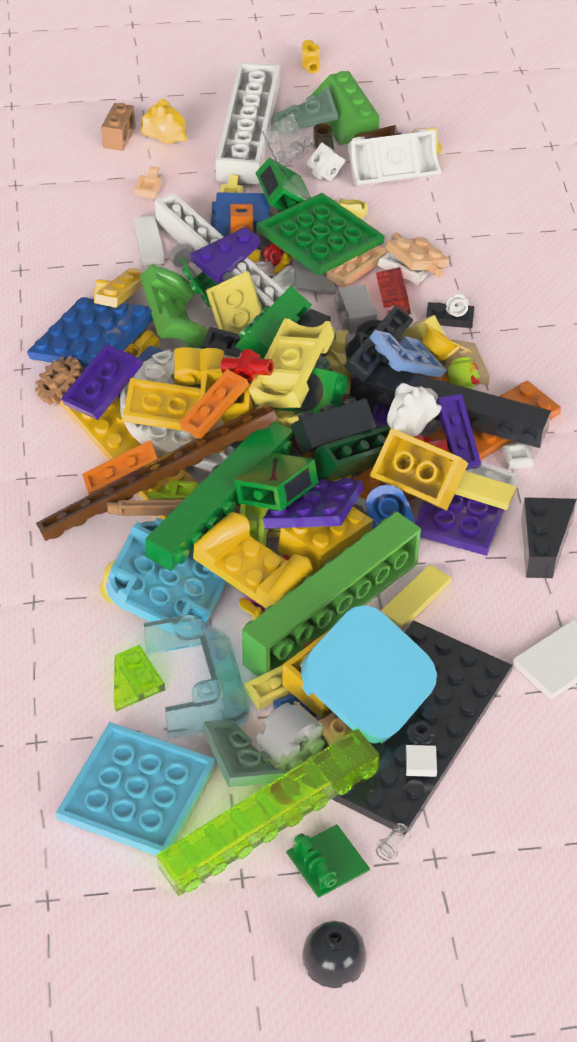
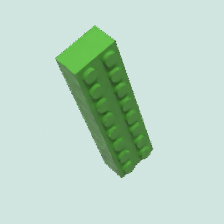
M395 512L389 518L383 519L372 531L366 532L355 544L346 547L342 554L334 560L328 561L317 573L308 576L296 589L288 591L275 605L267 607L263 614L254 621H249L242 629L243 665L257 677L282 666L303 650L304 643L321 637L349 610L357 606L367 605L418 564L421 528L399 512Z

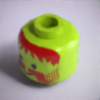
M471 357L454 359L447 368L448 380L451 384L473 389L481 383L479 365L477 362L472 361Z

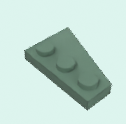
M329 86L322 89L323 93L315 97L313 95L307 97L306 102L300 105H292L273 115L277 135L309 128L319 123L338 120V113Z
M232 719L204 721L202 731L228 787L279 783L285 780L286 772L281 767L275 768L269 762L270 756L264 751L259 752L251 744L252 739Z

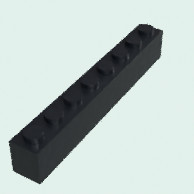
M378 364L364 382L354 374L351 376L350 396L355 395L359 399L366 398L369 402L391 407L395 398L396 388L401 383H406L412 387L422 386L423 388H431L436 392L438 398L462 394L472 430L533 447H541L549 428L551 410L402 370L399 372L388 366ZM439 414L435 418H433L435 420L441 421Z

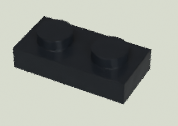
M428 302L426 318L435 315L440 326L473 327L474 306H468V310L464 315L456 317L447 312L445 303Z

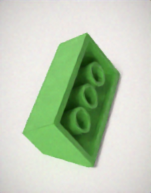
M349 71L330 74L311 94L315 97L323 93L322 89L329 86L338 113V120L330 121L326 124L332 127V135L339 145L350 143L356 134L379 129V114Z

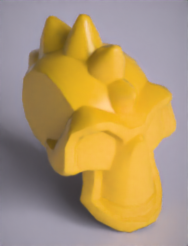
M159 100L142 117L141 132L144 135L157 138L165 144L188 140L184 118L167 100Z

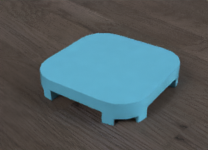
M156 517L155 521H145L142 523L137 521L109 572L106 582L108 596L113 603L122 609L171 632L181 635H194L202 631L207 625L227 581L193 559L194 549L189 553L185 562L179 563L172 571L145 557V539L164 519Z
M365 605L349 610L304 657L300 664L304 683L302 688L309 696L313 692L355 732L352 738L360 743L366 741L370 743L381 742L382 744L399 731L430 695L436 685L437 677L434 663L429 656L384 613L374 607Z

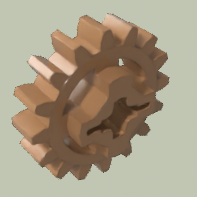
M71 356L67 359L61 357L59 362L53 360L52 366H46V371L39 374L41 379L35 382L38 386L35 391L44 403L47 402L49 405H52L55 402L56 405H59L60 399L85 369L76 358L73 359Z

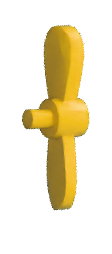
M286 252L283 253L280 263L274 268V275H277L290 265L293 257Z
M246 598L239 599L240 608L252 615L253 621L264 613L261 607H255L250 600Z

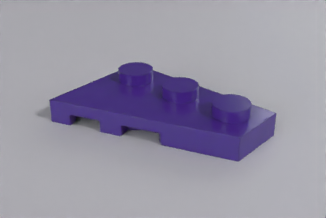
M244 227L190 253V261L219 284L223 281V276L227 272L231 273L240 260H245L260 246V238L247 227Z

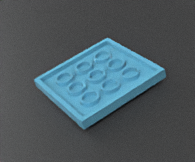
M109 722L56 811V818L70 825L167 859L216 767V759Z

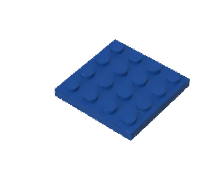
M81 297L27 351L28 356L32 360L51 363L53 360L59 362L61 357L67 359L71 356L73 359L76 358L83 368H87L106 344L124 351L153 321L152 310L149 306L127 304L124 302L116 308L94 303V299Z

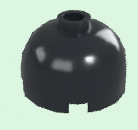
M335 920L323 922L313 928L306 937L302 953L303 965L308 971L309 977L321 986L329 988H340L342 984L350 981L353 983L358 980L364 971L366 961V949L359 932L347 923Z

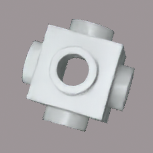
M321 142L306 164L313 169L311 173L321 180L324 177L331 182L346 160L335 150Z

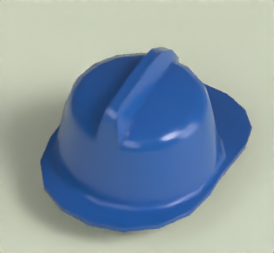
M380 485L374 488L367 496L366 510L368 516L373 519V529L383 519L389 518L395 512H399L415 524L408 500L403 491L396 486Z

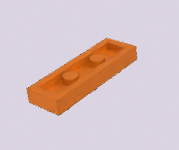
M227 369L179 422L181 429L202 439L249 386L247 379Z
M149 440L83 473L82 476L88 494L90 495L159 459L152 441Z

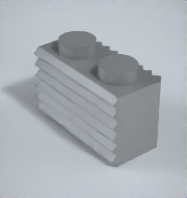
M366 284L338 288V296L334 298L335 308L337 311H341L342 326H347L350 334L356 333L361 324L377 320V311Z

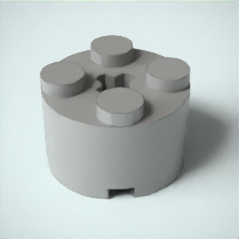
M287 702L275 709L263 723L267 726L264 733L258 732L256 739L257 745L281 768L291 773L297 772L303 765V762L311 754L319 753L325 744V741L322 739L323 725L298 702H294V705H290Z

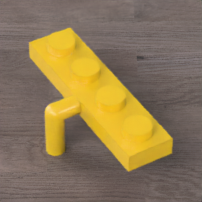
M129 268L112 281L97 279L95 281L94 303L117 308L143 287L140 278L141 270Z

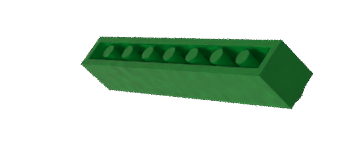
M273 421L269 427L262 430L258 429L251 433L146 537L145 557L170 571L179 563H184L189 553L194 549V544L225 516L233 512L235 506L239 503L234 479L271 453L290 454L294 446V442H292V429Z

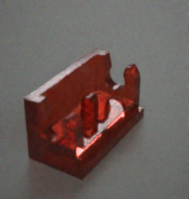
M401 268L377 272L376 278L383 307L397 305L408 315L411 314Z

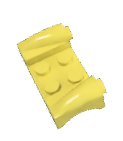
M284 318L264 358L273 360V373L271 376L256 375L249 388L255 405L260 406L267 403L271 408L301 407L309 391L307 380L320 353H327L333 341L334 332L330 321H325L317 327H305Z

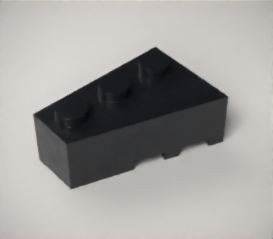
M524 497L521 523L526 578H553L573 522L577 499Z

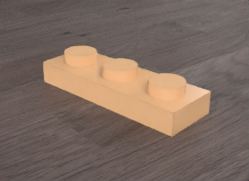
M379 245L327 271V278L342 288L347 287L378 265L379 259L389 251Z

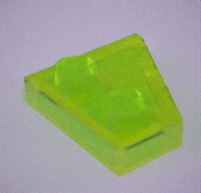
M140 644L114 655V709L116 712L165 691L164 681Z

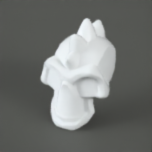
M401 383L396 388L395 398L388 413V425L390 428L411 437L419 435L426 424L441 411V405L436 403L438 395L431 388H423L422 386L412 387L406 383Z

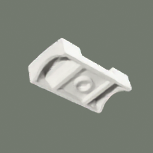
M419 129L410 134L365 139V137L353 138L348 144L354 187L440 175L441 168L436 155L435 130Z

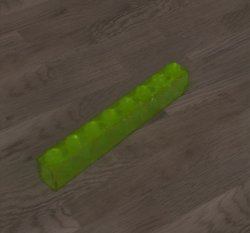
M359 729L354 730L158 853L156 859L159 870L178 897L185 892L194 891L200 886L202 881L212 875L217 876L227 868V865L237 859L246 858L254 848L263 842H271L277 837L279 832L288 826H296L310 812L321 810L335 796L344 795L357 782L362 779L367 780L371 778L379 769V753Z

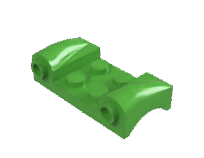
M151 264L140 275L149 308L152 310L151 314L158 337L162 339L177 338L184 341L190 348L202 349L208 329L191 321L188 317L185 304L195 295V292L189 285L190 281L174 271Z

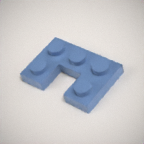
M374 330L369 337L376 345L375 349L387 357L389 365L396 371L400 372L402 370L414 374H423L427 377L434 376L439 378L447 371L419 339L404 336L401 342L398 343L390 333Z

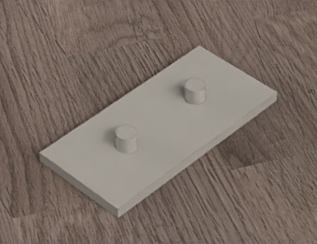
M293 258L295 287L332 295L336 294V284L327 278V272L318 276Z

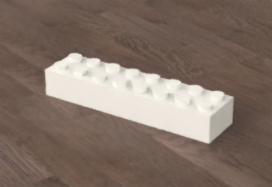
M239 62L216 157V181L228 183L230 174L239 175L238 183L248 185L260 184L255 173L264 164L273 121L272 116L274 115L280 87V65Z

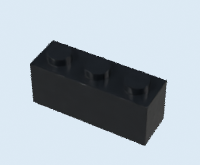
M355 397L341 402L340 407L335 408L334 404L319 409L320 413L313 414L312 411L298 415L299 420L291 424L301 454L316 450L324 444L376 428L366 398L356 401Z

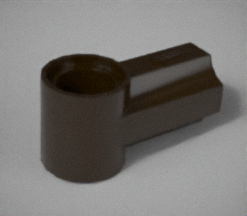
M319 123L313 127V148L315 151L321 142L335 150L332 139V127L329 124Z

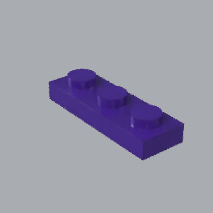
M462 394L439 397L436 403L441 405L439 416L449 453L465 460L468 463L466 470L479 468L482 464Z

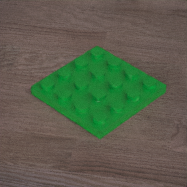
M324 193L315 195L258 222L256 227L257 232L318 276L383 244L385 235Z

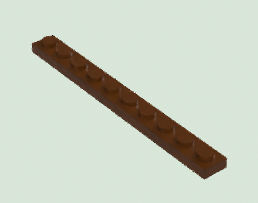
M264 403L206 433L202 439L197 438L36 522V525L45 541L56 539L64 531L83 525L87 519L97 514L106 513L108 511V502L130 500L136 493L153 488L157 482L176 476L180 470L199 464L203 458L211 454L222 452L226 446L235 441L239 442L246 439L254 431L269 427L278 418L274 410L267 403Z

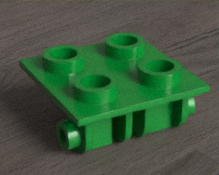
M181 257L180 260L184 266L181 270L187 279L191 280L189 283L190 287L196 294L201 293L202 300L210 307L206 290L218 284L203 271L197 275Z
M338 824L311 838L303 833L298 834L294 838V847L286 851V854L317 898L370 871L369 866Z

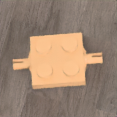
M394 233L391 237L392 240H388L386 249L411 270H427L438 278L444 273L441 268L448 266L449 258L442 254L440 249L431 245L428 239L424 237L406 239L399 233Z

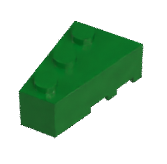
M290 285L271 307L267 305L240 332L238 336L241 340L237 343L236 347L241 352L244 349H250L260 354L261 359H264L284 318L297 323L312 304Z

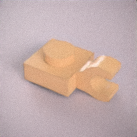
M151 166L147 176L140 175L134 188L135 196L156 199L162 186V180L158 176L160 167Z

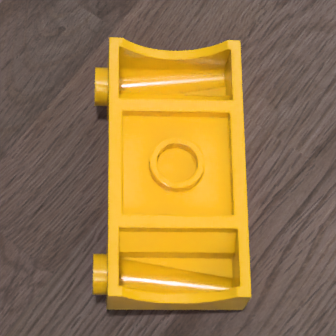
M231 512L194 544L193 559L264 608L275 605L288 591L296 589L308 576L313 575L312 563L306 556L294 554L286 561L249 536V521L243 514Z

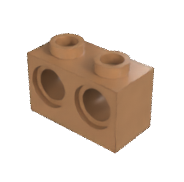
M125 103L113 104L101 126L103 148L124 150L136 127L133 105H126Z

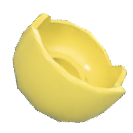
M341 198L338 203L360 219L367 215L368 206L366 202L364 203L356 199L344 200Z

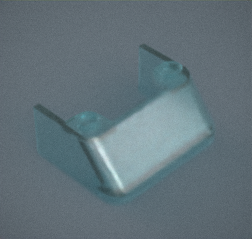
M183 615L143 623L147 655L201 645L211 678L194 685L192 688L193 702L165 707L168 740L203 733L204 721L232 719L237 725H241L249 719L250 705L232 644L226 633L193 615Z

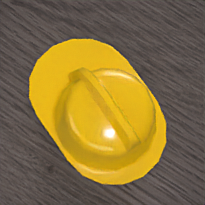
M425 322L428 329L422 339V343L438 361L448 360L460 348L473 353L451 341L436 328Z

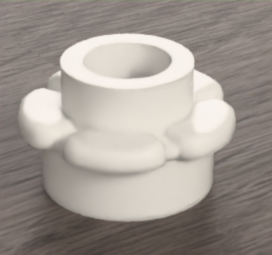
M455 294L449 297L446 301L447 312L456 317L464 315L468 310L467 298H464L462 294Z

